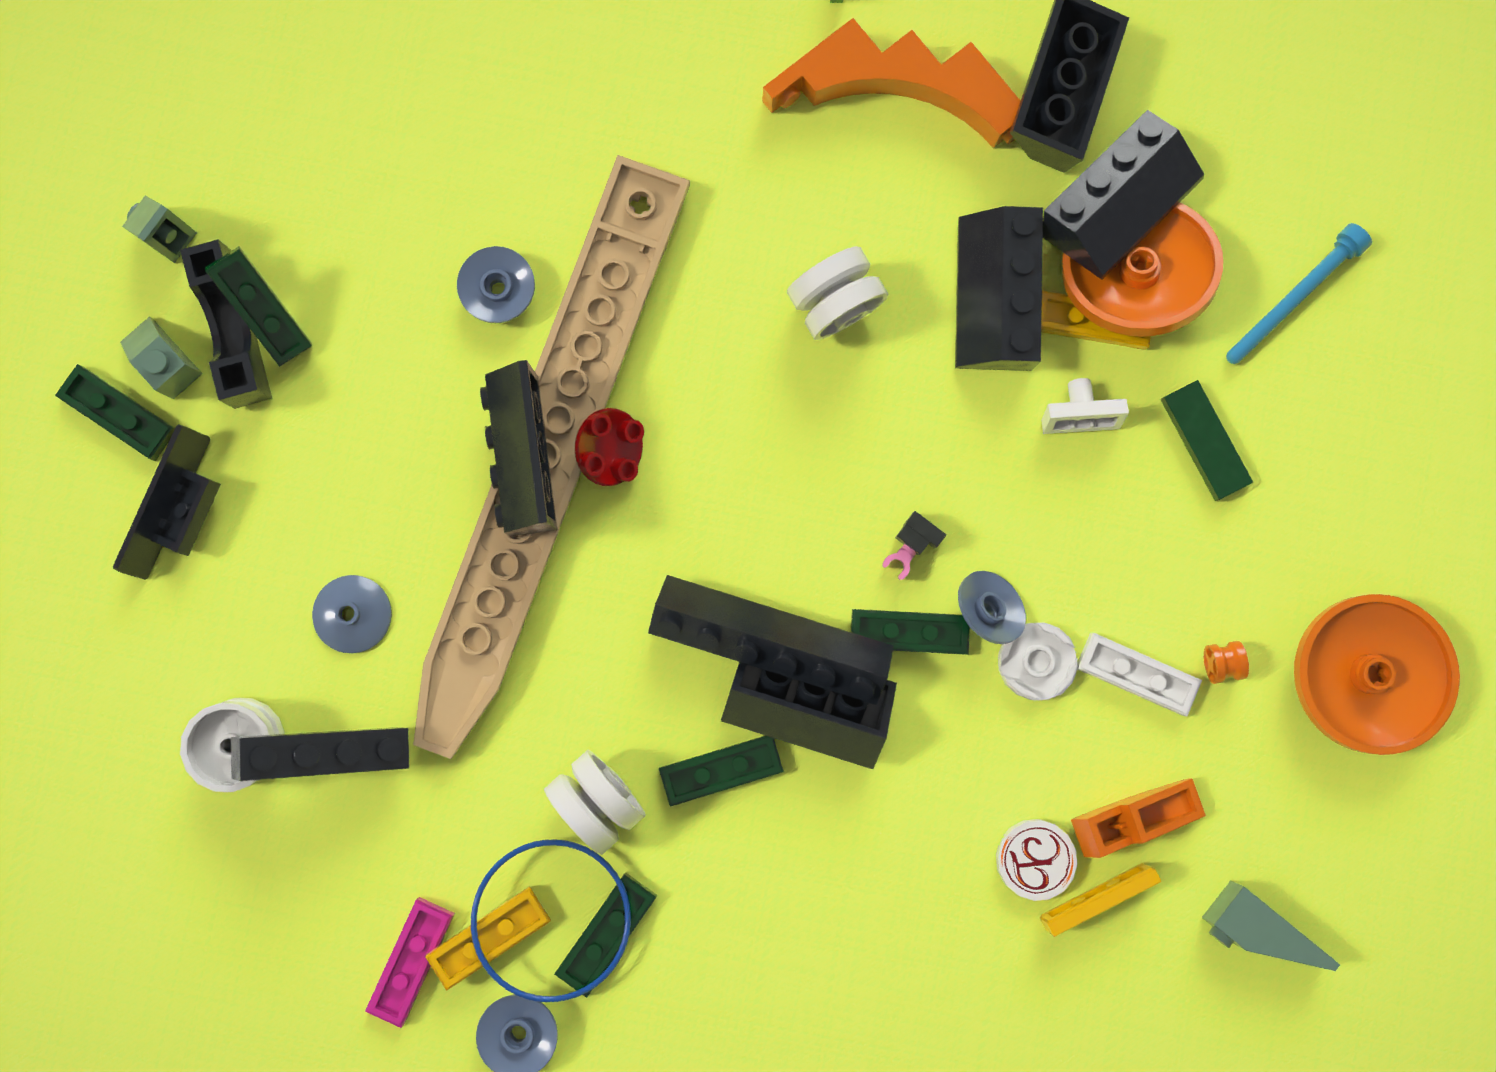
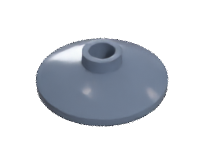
M492 246L476 251L463 263L457 277V293L464 308L475 318L488 323H504L521 315L531 303L535 291V279L530 265L519 253L506 247ZM503 283L505 285L504 291L501 294H493L492 287L494 284Z
M976 571L963 579L958 590V603L960 611L969 627L981 638L991 643L1008 644L1016 640L1024 631L1026 613L1023 602L1012 585L1001 576L989 571Z
M358 575L342 576L325 585L317 595L312 611L313 625L319 638L330 648L343 653H360L377 645L386 635L392 617L391 604L385 591L373 580ZM347 606L352 607L354 610V617L350 621H345L342 617V611Z
M515 994L502 997L493 1002L481 1016L476 1031V1044L480 1057L494 1072H539L552 1058L558 1040L557 1024L547 1006L542 1002L528 1000ZM513 1027H523L526 1031V1037L523 1039L514 1037L512 1033Z

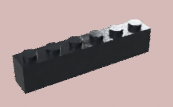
M667 575L654 606L648 630L649 634L874 705H877L888 679L894 648L890 644Z

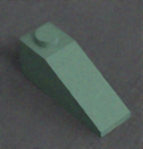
M1231 880L1202 916V919L1212 926L1208 933L1227 948L1235 944L1249 952L1336 971L1340 966L1338 962L1246 887Z

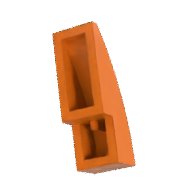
M1187 778L1072 818L1071 822L1083 856L1102 858L1131 844L1148 842L1203 818L1206 814L1193 779Z

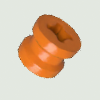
M1240 641L1229 642L1225 647H1219L1217 644L1205 646L1203 653L1204 665L1207 676L1212 684L1223 683L1226 678L1231 677L1235 680L1247 679L1249 675L1248 656Z

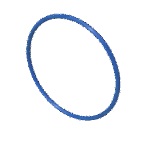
M557 839L534 841L522 845L498 860L479 885L471 912L472 940L478 958L485 970L507 991L519 997L538 1002H559L573 999L597 987L611 974L619 963L627 946L631 927V910L628 895L623 882L613 867L602 856L586 846ZM565 846L582 851L593 857L613 877L624 904V934L613 961L592 983L577 991L558 996L530 994L504 981L486 960L477 933L478 907L489 880L509 859L536 847Z

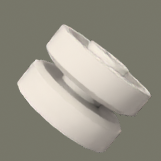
M854 246L833 254L803 273L787 289V295L796 310H811L805 319V325L814 340H821L844 330L867 316L887 299L889 294L879 277H864L871 264L861 247Z
M232 698L202 709L189 720L181 736L180 756L186 772L197 784L215 792H234L248 787L259 780L238 781L231 778V737L285 734L280 718L268 705L253 698Z
M588 749L571 764L572 772L579 783L567 775L560 774L544 788V791L553 807L569 827L590 848L603 855L619 840L617 829L612 821L619 827L630 830L646 814L623 780Z

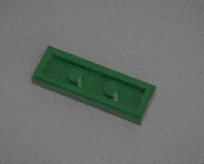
M240 246L205 267L207 274L279 367L312 346L310 339Z
M79 364L75 366L55 394L56 397L153 461H156L175 430V427Z
M1198 380L1160 399L1215 501L1253 483Z
M852 609L851 633L893 645V651L969 655L970 627L963 615Z
M765 735L659 767L670 807L784 772L774 738Z
M625 872L621 877V881L626 889L630 903V936L656 899L657 894ZM617 884L554 974L576 991L596 980L608 968L619 950L624 934L625 911ZM592 990L583 994V996L587 998Z

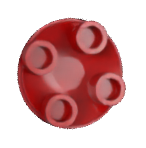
M616 408L600 409L589 415L581 424L575 439V458L583 475L591 482L601 486H614L624 481H632L637 476L638 465L642 456L643 425L640 421L634 420L628 413Z

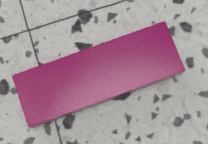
M421 897L415 900L365 1012L397 1027L402 1028L431 967L425 955L441 945L455 915L454 912Z

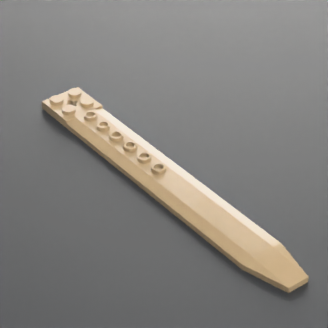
M620 155L616 157L535 369L539 380L557 530L511 537L505 534L504 527L498 528L495 518V504H501L499 488L494 489L491 484L423 662L414 746L452 759L501 687L581 474L575 458L577 432L589 415L597 410L606 408L661 259L665 254L688 193L690 180ZM641 196L646 197L647 205L651 207L649 211H643L642 214L635 213V208L630 205L631 202H638Z

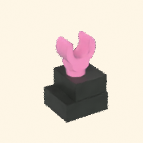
M916 511L909 516L903 524L904 526L895 536V539L901 542L903 546L897 553L888 555L882 563V567L886 568L894 559L901 561L903 570L898 575L899 580L904 579L908 575L910 562L915 555H920L928 544L933 548H937L947 535Z

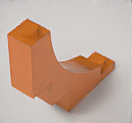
M854 18L763 87L762 102L771 113L781 106L785 109L792 105L799 98L800 91L803 92L813 106L832 99L861 94H892L930 103L961 119L978 132L993 149L1002 141L1009 144L1015 140L1010 131L1021 101L972 42L964 46L943 64L936 59L913 30L909 31L884 52H881Z

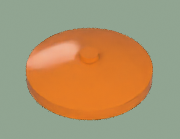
M1179 203L1103 280L1065 253H1063L1062 259L1063 284L1074 306L1091 322L1106 330L1139 337L1173 332L1198 318L1214 299L1223 272V252L1216 233L1199 213L1183 203Z
M1368 594L1350 597L1323 610L1303 633L1294 661L1295 687L1299 701L1308 718L1320 732L1333 742L1361 753L1378 755L1397 754L1424 744L1445 725L1458 697L1460 685L1459 664L1449 636L1427 611L1408 600L1391 595Z

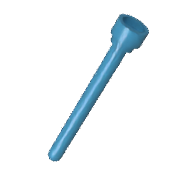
M1349 223L1337 235V241L1334 243L1335 248L1228 351L1226 355L1227 361L1231 364L1239 363L1346 258L1352 259L1354 256H1361L1372 245V239L1368 232L1357 224Z

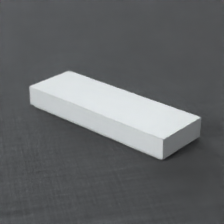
M1096 633L1089 634L1078 660L1077 670L1186 717L1202 680Z

